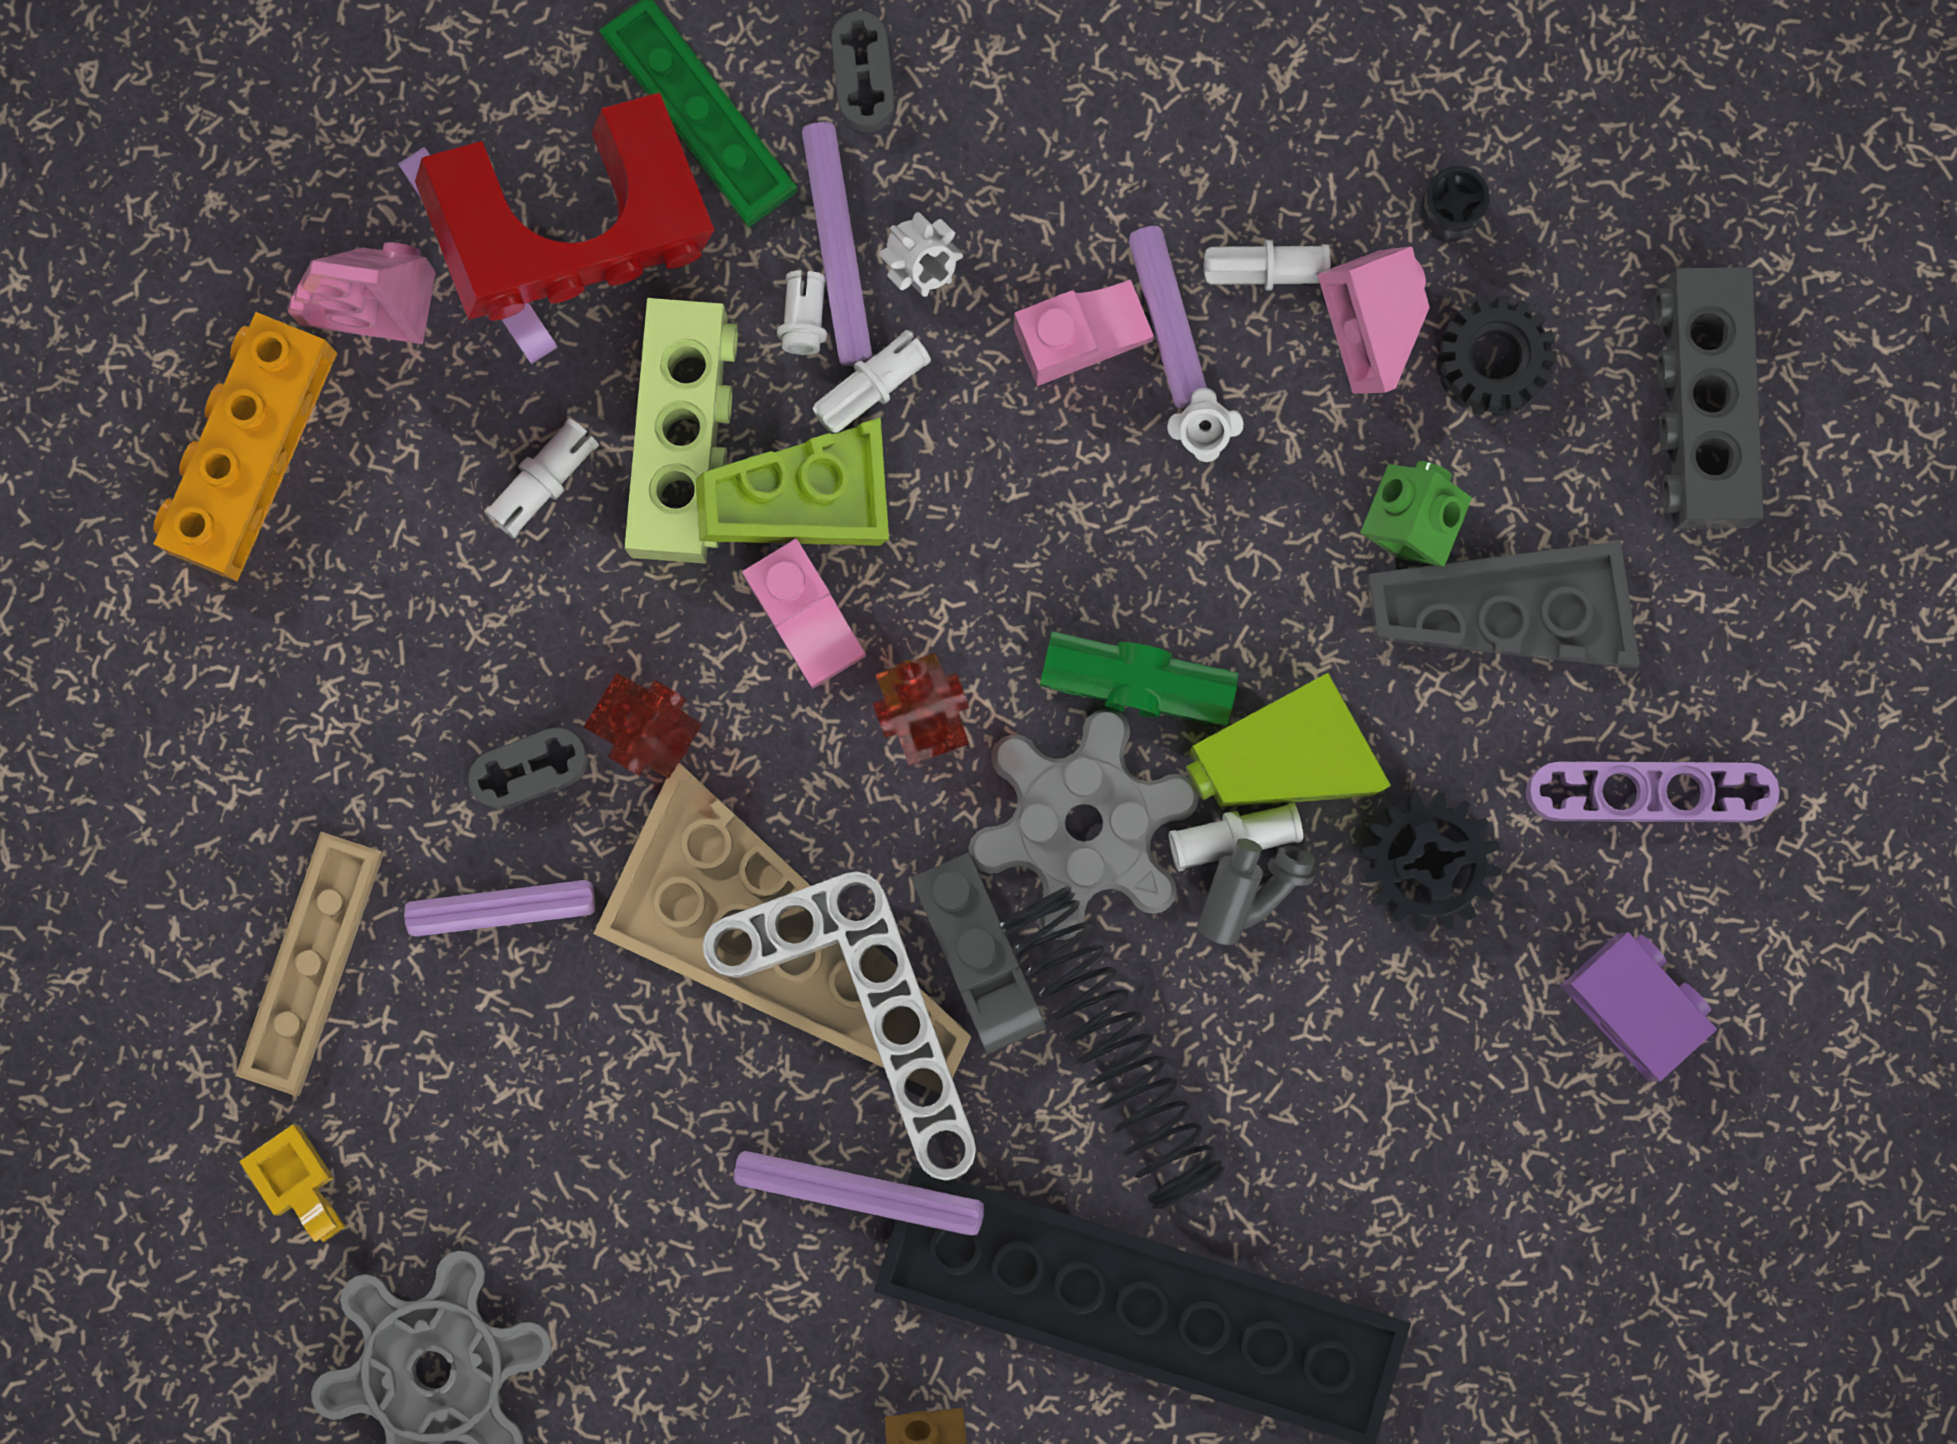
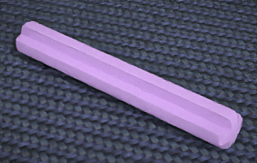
M831 122L812 123L803 127L802 136L838 358L842 366H854L860 360L866 363L873 356L836 130Z
M741 1152L734 1169V1182L739 1186L973 1236L978 1234L984 1216V1204L979 1200L754 1152Z

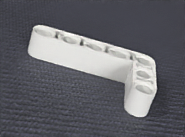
M861 872L846 873L722 918L712 924L706 932L703 941L704 957L709 966L715 971L733 978L746 977L840 943L918 1162L925 1172L934 1178L942 1180L955 1179L967 1172L973 1163L976 1152L974 1137L886 894L877 880L869 874ZM856 885L865 886L872 890L876 901L870 916L860 921L848 920L842 915L839 908V901L843 892L849 887ZM800 907L807 909L814 921L811 935L801 943L792 944L784 941L779 934L778 928L781 916L791 908ZM738 929L745 931L752 942L751 955L744 963L738 966L726 965L718 956L717 947L719 940L730 930ZM872 947H889L897 956V971L886 982H871L862 973V957ZM897 1007L911 1008L920 1019L919 1034L913 1041L904 1045L892 1043L887 1039L883 1030L884 1018L889 1011ZM917 1069H932L942 1080V1095L931 1106L922 1107L915 1105L906 1095V1080ZM939 1131H953L961 1136L965 1143V1156L954 1167H938L928 1156V1142Z

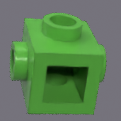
M1418 461L1415 468L1388 464L1360 533L1398 559L1444 567L1472 497L1451 482L1453 477L1451 472L1436 464Z

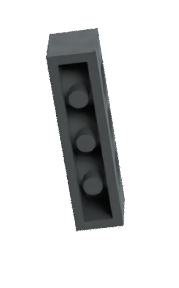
M1752 267L1676 268L1664 282V288L1656 290L1654 300L1656 325L1666 327V350H1660L1657 358L1658 385L1660 388H1668L1669 412L1661 414L1659 438L1662 450H1671L1672 474H1666L1663 478V509L1666 513L1673 512L1674 529L1750 528L1764 518ZM1692 325H1702L1709 328L1716 337V349L1704 350L1698 347L1691 338L1690 327ZM1703 386L1711 389L1718 397L1719 411L1709 413L1700 409L1693 398L1694 387ZM1698 448L1711 449L1720 457L1722 462L1720 475H1709L1699 468L1696 462V450Z

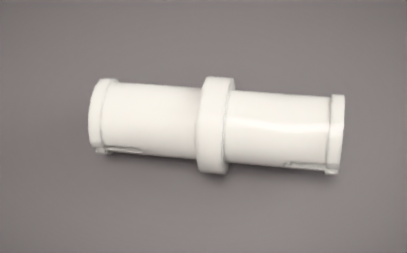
M568 418L564 422L565 425L534 459L526 457L518 466L522 472L495 502L484 510V513L492 521L496 520L498 522L496 525L510 537L515 538L522 527L550 497L556 500L565 491L561 484L590 452L599 446L592 436L586 437L584 435L587 431L574 420Z
M1290 802L1284 806L1242 816L1237 811L1224 813L1222 821L1180 831H1169L1168 836L1172 857L1179 872L1184 871L1185 868L1218 861L1223 856L1232 855L1238 839L1253 840L1264 850L1293 842H1302L1303 830L1298 810L1295 804Z

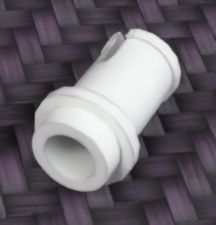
M792 271L786 275L787 290L784 324L778 327L777 337L782 340V349L788 353L797 355L816 354L820 351V344L827 339V331L821 328L826 277L820 273L808 271L806 295L804 296L802 271Z

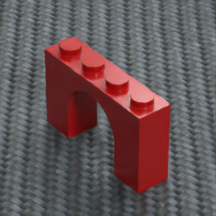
M660 92L604 107L599 113L591 133L616 195L618 215L617 222L609 230L587 241L574 243L553 241L532 232L524 226L513 214L505 200L483 141L421 158L415 184L468 320L488 315L491 321L506 319L521 312L525 308V304L547 297L550 303L564 302L581 294L585 290L584 286L607 280L609 286H617L638 278L643 274V269L665 263L668 269H675L688 265L701 257V251L704 250L715 229Z

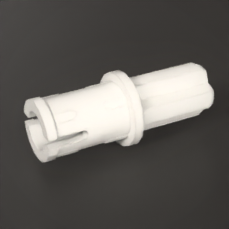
M1265 240L1264 246L1209 247L1204 255V277L1206 282L1211 285L1264 284L1265 290H1272L1273 284L1320 283L1317 274L1330 269L1329 245L1273 246L1272 240Z
M905 330L890 345L866 363L861 360L855 363L854 369L856 372L814 404L813 410L817 419L828 431L836 433L877 401L882 404L887 403L890 400L889 393L931 362L924 346L917 338L911 341L914 338L913 334Z

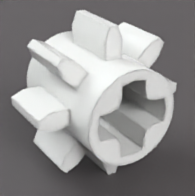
M918 212L914 214L913 220L890 227L891 234L887 241V248L879 251V256L891 267L887 276L900 290H904L912 285L925 297L930 289H936L945 283L950 284L952 282L951 277L955 270L956 261L963 258V253L950 242L955 232L944 221L939 219L931 224Z

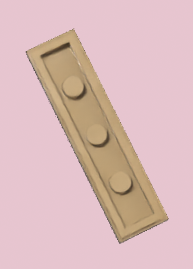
M320 832L235 1076L294 1096H300L384 852Z

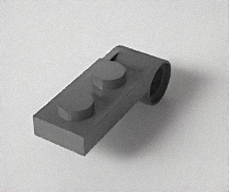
M968 852L911 877L987 1055L1045 1030L1046 1026L1015 954L1012 953L1013 950L1007 936L1002 934L1003 929L999 928V918L970 853Z

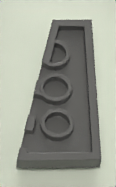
M1621 541L1447 563L1444 567L1432 565L1368 574L1366 577L1375 640L1636 669L1640 666Z

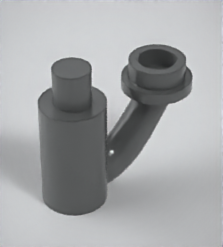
M1238 839L1233 854L1223 856L1219 861L1197 924L1198 931L1205 938L1219 944L1232 945L1238 943L1243 930L1256 925L1266 918L1290 894L1296 885L1305 886L1313 882L1316 875L1313 867L1315 863L1314 856L1297 846L1283 845L1279 847L1277 854L1272 855L1268 863V869L1273 876L1258 890L1263 871L1257 865V861L1262 848L1253 840Z

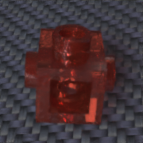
M936 653L918 659L903 661L894 668L875 674L884 698L872 703L885 739L895 735L898 736L909 766L969 745L959 715L960 711L969 708L957 672L947 676L944 675Z
M616 673L583 727L613 746L607 757L639 777L647 766L669 779L680 760L689 750L690 744L702 724L681 710L687 699L662 683L654 680L649 689H646Z

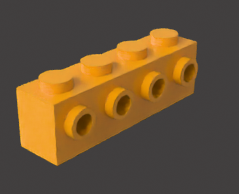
M255 312L249 327L242 326L231 346L230 359L234 362L224 384L218 383L215 385L208 397L204 413L208 421L199 441H192L182 456L179 474L183 478L173 499H166L156 515L153 527L154 533L157 534L153 543L155 546L172 556L238 582L337 356V352L325 339L258 312Z

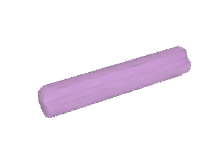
M1148 226L1132 232L1129 245L1174 404L1180 409L1187 408L1191 403L1192 393L1197 389L1207 387L1163 231L1159 226Z
M580 880L410 901L405 904V926L409 935L424 936L586 916L595 912V893L591 882Z

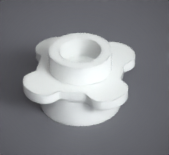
M1208 388L1195 390L1191 395V403L1182 413L1172 415L1168 420L1169 435L1173 439L1181 440L1185 448L1203 462L1217 459L1220 451L1228 444L1230 437L1238 436L1243 430L1241 414L1235 410L1228 411L1217 401L1216 393ZM1208 420L1212 426L1208 430H1203L1199 426L1200 422Z

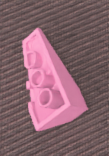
M384 243L383 250L360 248L312 260L290 298L288 313L300 326L423 344L436 271L427 258L421 256V250L400 243Z

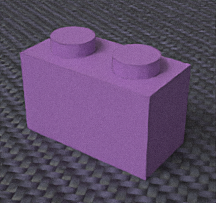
M1629 932L1616 934L1560 986L1648 1082H1660L1711 1036L1717 1028L1706 1017L1711 1012V1008L1704 998L1685 982L1678 987L1662 969L1667 960L1660 950L1645 936L1640 934L1634 939Z

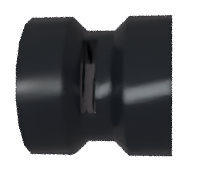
M1451 166L1440 170L1432 178L1419 205V218L1423 228L1433 238L1443 242H1457L1467 238L1476 230L1489 205V189L1485 179L1475 170L1465 166ZM1443 210H1445L1448 214H1451L1453 217L1446 215L1443 212Z

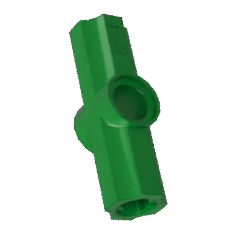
M1052 631L1040 687L1074 696L1105 701L1104 705L1106 707L1124 712L1125 706L1140 709V716L1158 718L1161 714L1226 728L1234 703L1239 673L1231 672L1227 669L1204 666V664L1200 663L1195 664L1173 659L1174 655L1172 653L1144 644L1118 642L1117 646Z

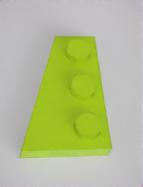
M881 417L861 423L855 428L832 435L828 433L809 439L806 443L777 452L770 451L703 472L696 478L699 541L789 543L797 538L800 544L881 546L889 540Z

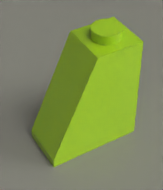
M1328 673L1193 745L1189 753L1194 762L1185 766L1201 798L1205 800L1213 795L1219 807L1373 797L1391 786Z

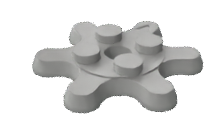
M1102 708L1094 711L1087 717L1083 726V737L1080 746L1073 754L1066 758L1054 759L1047 757L1036 748L1030 739L1017 734L1008 735L999 740L992 751L993 768L999 776L1007 780L1015 789L1018 797L1017 809L1013 817L1006 823L985 827L977 831L971 838L968 847L969 853L976 868L988 874L1000 873L1016 866L1029 868L1042 881L1044 889L1043 898L1066 886L1072 887L1071 892L1075 893L1072 900L1080 901L1078 909L1066 920L1046 933V935L1084 922L1088 901L1094 894L1102 890L1114 889L1121 891L1131 899L1138 909L1151 914L1160 913L1169 908L1176 897L1177 888L1175 880L1168 871L1161 868L1153 859L1150 851V842L1154 832L1161 825L1171 821H1182L1190 817L1197 808L1199 793L1192 781L1187 776L1180 774H1169L1154 781L1139 780L1131 775L1125 766L1123 757L1125 746L1130 737V727L1127 719L1114 709ZM1079 805H1088L1099 812L1102 817L1103 826L1096 838L1084 842L1070 836L1066 830L1065 820L1071 809ZM1070 907L1037 919L1040 929L1058 918ZM1080 930L1063 935L1059 938H1056L1055 940H1066L1072 938Z
M456 1251L446 1255L436 1269V1278L432 1290L424 1298L417 1301L406 1302L396 1298L389 1291L385 1283L376 1276L368 1274L356 1276L348 1281L342 1289L340 1301L345 1315L362 1330L365 1340L364 1352L359 1361L352 1367L343 1370H331L322 1374L313 1385L311 1391L312 1403L315 1410L321 1416L331 1420L342 1419L357 1413L372 1415L380 1421L385 1429V1444H441L452 1440H458L466 1444H523L522 1432L519 1427L508 1419L501 1410L499 1391L504 1381L512 1374L533 1371L542 1367L549 1359L552 1350L551 1339L548 1332L541 1325L533 1322H522L513 1327L500 1329L490 1326L482 1319L478 1312L477 1299L484 1283L485 1270L479 1258L468 1251ZM427 1351H435L442 1354L452 1365L450 1377L441 1388L425 1386L419 1381L416 1374L418 1359Z

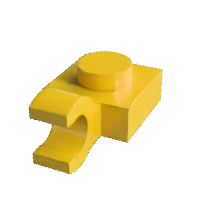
M291 1125L239 1161L273 1215L281 1216L293 1208L314 1242L320 1239L322 1242H325L345 1228V1225L329 1201L318 1190L333 1180L334 1177L300 1125Z

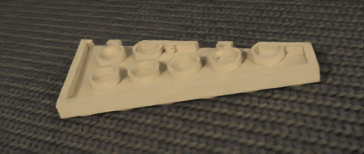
M675 759L593 934L884 1068L840 943L746 977L733 978L725 976L709 966L704 957L703 941L706 932L712 924L722 918L810 887V885ZM800 907L791 908L784 912L778 924L779 934L782 939L792 944L801 943L808 939L814 927L811 913L807 909ZM738 929L725 933L718 943V956L728 966H738L744 963L752 951V942L749 935L745 931ZM877 947L867 950L861 961L862 973L871 982H886L897 971V966ZM920 989L953 1079L971 1036ZM894 1008L884 1018V1034L894 1044H908L919 1034L920 1019L911 1008ZM917 1069L907 1078L942 1094V1080L932 1069Z

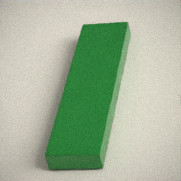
M653 0L638 1L599 30L600 36L645 95L661 93L678 138L747 228L798 192L797 186Z

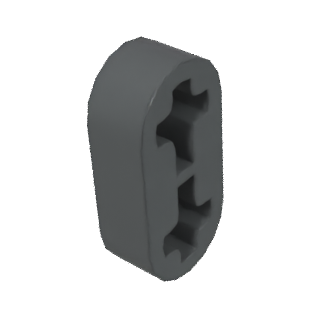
M854 11L841 17L832 30L831 42L838 105L842 119L850 128L858 132L871 133L881 130L889 123L894 114L895 102L888 38L884 24L877 16L866 11ZM858 28L865 29L867 38H877V42H872L867 46L868 64L856 65L853 46L842 45V42L852 40V30ZM870 78L873 97L878 99L884 98V102L874 105L873 115L862 116L860 107L855 105L849 106V102L859 99L858 80Z
M563 728L546 729L486 752L478 757L470 768L468 777L469 787L474 797L489 808L498 810L512 808L570 786L580 780L587 770L589 761L588 750L582 739L570 730ZM558 740L565 749L574 747L576 756L567 760L569 771L559 774L552 766L534 771L532 763L550 755L548 744ZM498 763L505 771H512L523 766L526 775L508 782L507 789L509 794L504 797H500L493 789H483L482 782L491 777L489 767L493 764Z

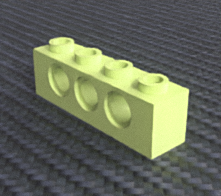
M647 298L625 550L631 558L706 564L708 547H719L720 542L699 541L696 478L705 471L727 465V448L717 447L719 423L729 424L731 419L732 386L722 385L724 361L735 362L738 326L737 324L728 323L725 307L721 303ZM686 358L702 360L706 367L703 375L697 381L685 384L673 379V370L681 360ZM681 419H691L700 425L699 435L692 443L685 446H677L667 441V433L672 424ZM682 480L694 486V496L686 506L673 509L662 504V493L670 483Z

